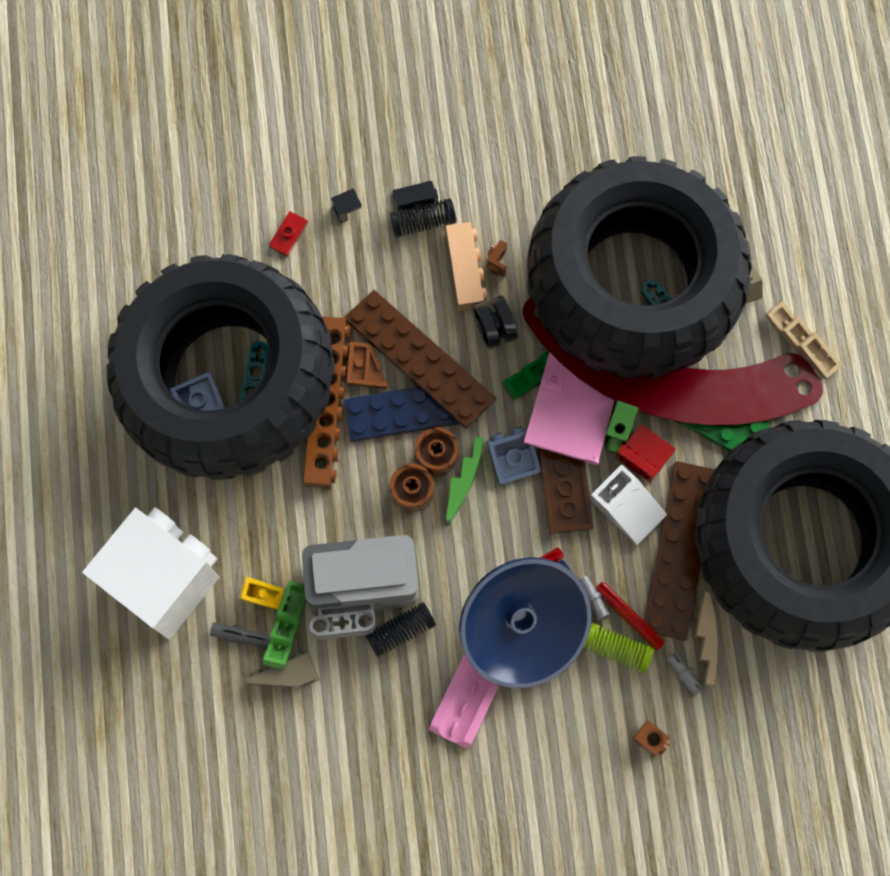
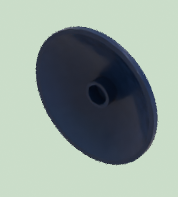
M528 557L515 559L496 567L474 586L461 612L459 635L466 658L481 676L504 687H532L555 678L575 661L587 641L592 617L588 594L583 584L572 573L564 560L555 562L544 558Z

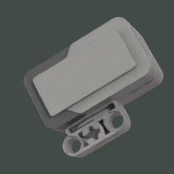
M407 535L315 544L307 546L302 552L305 596L310 611L315 616L311 619L309 628L313 637L318 640L371 634L376 626L374 611L412 607L419 600L414 543ZM363 618H368L372 621L370 626L366 628L361 627L359 622ZM340 621H345V624H347L343 630L340 629ZM329 622L333 623L334 631H331ZM324 623L326 629L320 633L314 630L315 625Z

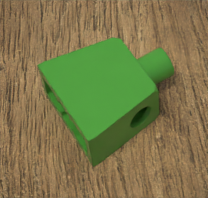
M617 401L605 436L609 438L606 447L607 451L617 454L621 443L626 444L638 407ZM616 427L623 428L622 434L615 432Z

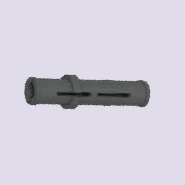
M213 622L210 636L228 639L232 643L237 641L268 648L270 642V635L240 629L237 625L231 627Z

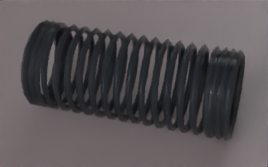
M452 199L440 200V203L439 201H436V203L430 202L429 205L427 203L425 205L422 204V207L420 205L418 208L417 206L411 207V210L410 208H407V210L404 208L400 212L398 210L390 212L395 237H402L400 222L404 236H406L403 219L407 234H410L407 219L411 234H413L410 216L415 233H417L414 216L418 232H420L417 213L423 232L424 227L421 213L425 229L428 230L425 220L426 214L428 226L431 230L428 211L433 229H435L432 211L436 227L438 228L435 208L440 227H442L439 208L443 225L446 226L442 206L447 225L456 224L457 218Z
M423 601L418 604V607H411V611L409 609L407 612L404 611V615L400 613V616L397 615V619L393 617V620L390 619V622L386 621V624L383 623V626L379 625L380 629L376 626V630L374 629L373 633L365 635L377 658L385 655L383 648L386 653H388L387 647L392 651L390 644L393 649H395L394 643L399 647L397 640L400 645H402L401 639L406 643L404 636L407 641H409L408 635L413 639L410 630L414 637H417L411 624L419 636L420 633L415 623L423 634L424 632L418 620L425 632H427V629L422 619L429 630L434 628V626L436 627V623Z

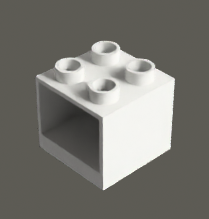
M135 507L82 572L169 640L220 578L211 568L218 559L211 553V550L191 534L181 543L178 539L184 532L176 526L174 521L156 507L153 508L148 516Z

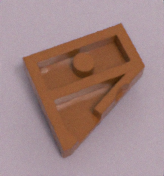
M350 341L346 385L387 389L388 383L383 377L381 366L375 357L372 344Z

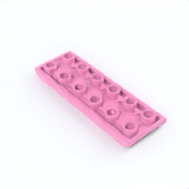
M465 654L428 730L469 750L499 685L481 676L469 663Z

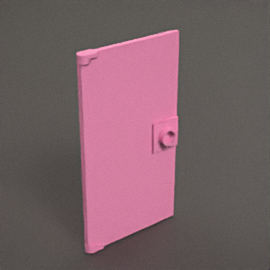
M549 352L524 443L579 459L589 464L598 465L614 400L602 395L579 380Z

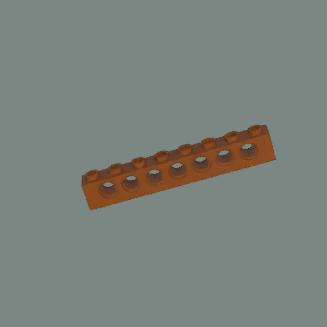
M322 316L330 337L340 339L337 344H331L333 358L338 359L335 363L333 377L336 381L333 385H330V399H333L334 402L332 405L326 406L323 414L319 415L316 421L317 425L308 438L303 483L305 487L331 489L332 483H336L337 471L333 470V464L338 462L339 449H335L336 441H340L341 428H337L338 420H342L343 407H339L340 399H344L345 387L341 386L342 379H346L347 366H343L344 358H348L349 346L345 344L346 338H350L351 325H347L346 318ZM330 419L332 422L328 427H323L320 425L321 421ZM321 440H328L330 442L325 448L318 446ZM321 460L327 462V466L324 469L316 467V464Z

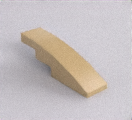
M783 301L778 302L764 315L792 348L825 379L842 365L816 332L812 333L799 316L795 317Z
M705 591L701 597L693 638L702 640L698 662L706 663L702 685L712 687L715 684L718 662V636L710 592Z

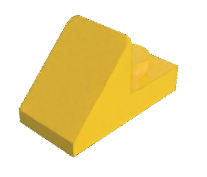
M244 577L239 599L247 604H257L278 610L284 588Z

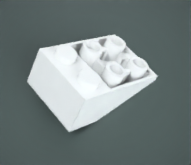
M622 464L590 497V502L636 545L667 515L640 481Z

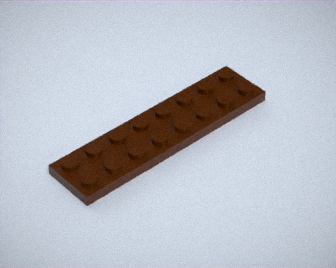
M375 290L368 294L344 317L354 330L372 344L373 347L465 429L496 401V397Z
M676 461L674 464L665 510L667 515L663 520L644 621L658 635L686 641L701 566L698 550L695 546L697 508L705 486L715 469Z

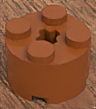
M434 427L422 432L415 443L417 464L425 467L431 475L442 476L450 472L457 464L459 457V446L453 433L442 427ZM441 449V453L433 454V450Z
M414 463L406 464L397 469L390 480L392 499L399 508L405 511L416 512L424 510L434 496V481L429 471L422 465ZM412 484H415L416 489H414L413 491H409L408 487H411Z

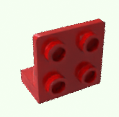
M641 424L627 443L622 445L615 458L651 483L675 452V448Z

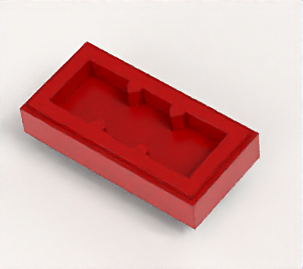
M289 211L271 240L269 248L288 257L306 228L308 220Z

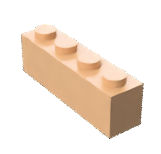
M471 222L447 225L446 236L458 311L472 310L473 305L487 300L486 288L481 286V281L484 280L483 269L478 268L477 262L481 261L479 248L475 249L474 242L478 241L476 229H472Z

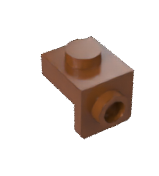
M502 240L497 245L493 244L490 248L487 268L492 274L505 277L507 267L500 263V261L507 252V243Z

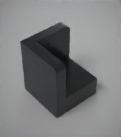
M354 188L331 198L332 207L340 223L348 221V213L362 207Z

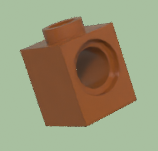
M647 720L632 740L654 757L658 753L662 755L669 746L667 741L670 737ZM649 734H655L658 737V744L656 746L648 744L647 736Z

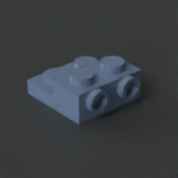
M211 372L170 388L172 396L188 407L208 411L225 408Z
M523 426L511 429V434L503 436L502 433L489 436L490 440L486 441L500 485L541 472L535 447L524 443L527 429H523Z

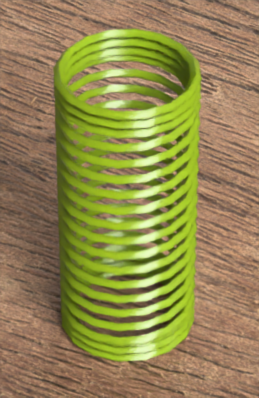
M591 623L590 632L583 647L584 650L588 651L592 643L590 652H592L595 646L593 652L595 654L599 647L597 655L600 654L603 648L601 657H603L608 646L605 659L612 647L609 660L616 648L612 661L615 660L620 649L616 663H618L624 650L620 665L628 651L624 666H626L632 652L627 668L630 667L636 653L631 670L634 668L639 656L635 671H637L641 661L638 672L643 674L646 673L655 650L654 647L645 646L644 643L642 645L641 642L637 644V640H630L629 637L626 639V636H623L622 638V634H615L614 631L611 633V629L607 632V628L604 629L603 626L600 628V625L596 623Z

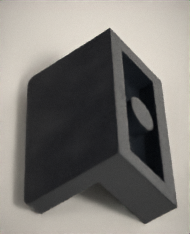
M432 181L393 190L394 200L399 212L401 209L404 210V208L406 210L410 208L411 210V207L417 206L418 208L419 205L422 207V204L425 205L427 203L429 205L430 202L436 203L438 201V193Z

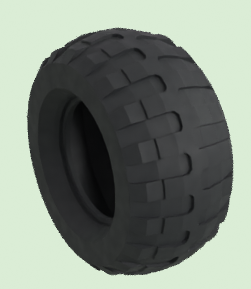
M632 156L626 162L619 163L612 159L598 164L590 172L583 171L578 174L543 209L542 215L533 229L527 256L529 295L537 308V315L547 332L557 339L558 345L571 357L576 356L585 361V366L598 372L602 369L616 373L615 377L631 379L635 376L656 378L667 375L675 369L679 371L696 364L706 354L717 349L739 319L749 295L750 271L752 269L748 241L745 240L744 226L739 214L730 209L729 199L719 188L712 189L707 185L706 177L692 169L688 173L676 168V162L661 159L660 163L647 162L645 156ZM623 233L649 235L668 245L677 254L686 272L687 288L672 300L657 305L644 306L626 303L609 294L597 282L590 269L588 254L597 244L614 235Z
M222 254L220 258H212L207 255L195 256L190 258V263L181 266L174 263L162 269V275L152 283L145 281L135 291L137 297L132 303L124 305L117 317L118 327L115 333H111L108 342V390L113 398L115 414L131 439L155 461L176 470L178 473L191 477H209L214 480L232 479L236 475L243 474L246 476L257 474L266 470L267 466L276 461L282 462L294 453L293 449L302 440L306 441L317 425L316 421L319 415L323 414L330 398V384L335 370L329 331L318 308L304 289L293 279L285 277L272 266L255 260L251 262L246 258L231 254ZM239 326L258 332L266 338L268 344V363L265 373L252 393L239 403L224 409L208 411L188 407L172 396L170 388L176 386V371L180 359L186 349L203 334L221 327Z
M792 420L753 433L724 457L709 478L698 504L695 546L698 550L701 562L700 568L706 583L710 584L720 606L727 613L732 614L741 623L743 628L783 648L825 652L857 645L878 635L890 626V447L887 444L881 445L876 440L870 438V433L856 427L847 428L840 426L838 422L828 420H814L812 422ZM791 487H814L829 492L848 507L860 530L861 552L857 566L846 581L834 585L804 583L785 573L774 562L765 546L762 534L764 509L772 495Z

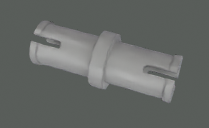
M585 576L581 578L580 582L588 594L591 609L597 621L610 616L601 600V593H597L590 577Z
M678 651L666 659L678 675L677 679L679 681L682 680L693 697L705 689L693 674L694 670L692 667L689 668Z

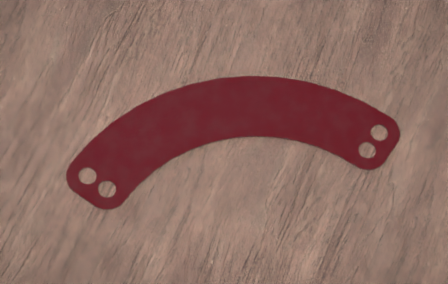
M531 298L525 302L522 309L525 322L540 343L579 380L616 402L620 401L638 407V411L655 417L681 423L709 426L741 425L767 421L792 414L815 404L823 394L821 380L811 365L801 355L796 353H785L762 363L734 369L706 370L687 367L679 371L675 369L667 375L656 378H647L646 376H635L631 379L615 377L616 373L602 369L600 372L592 370L585 366V361L576 356L571 357L558 345L557 339L547 332L540 319L535 317L533 311L536 306ZM787 364H795L799 367L800 374L797 377H789L785 373L784 368ZM800 381H806L811 385L812 390L809 394L802 395L797 391L796 384Z

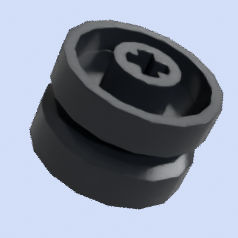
M502 295L490 300V308L485 302L473 305L477 327L488 349L500 346V336L507 343L518 339L512 313Z

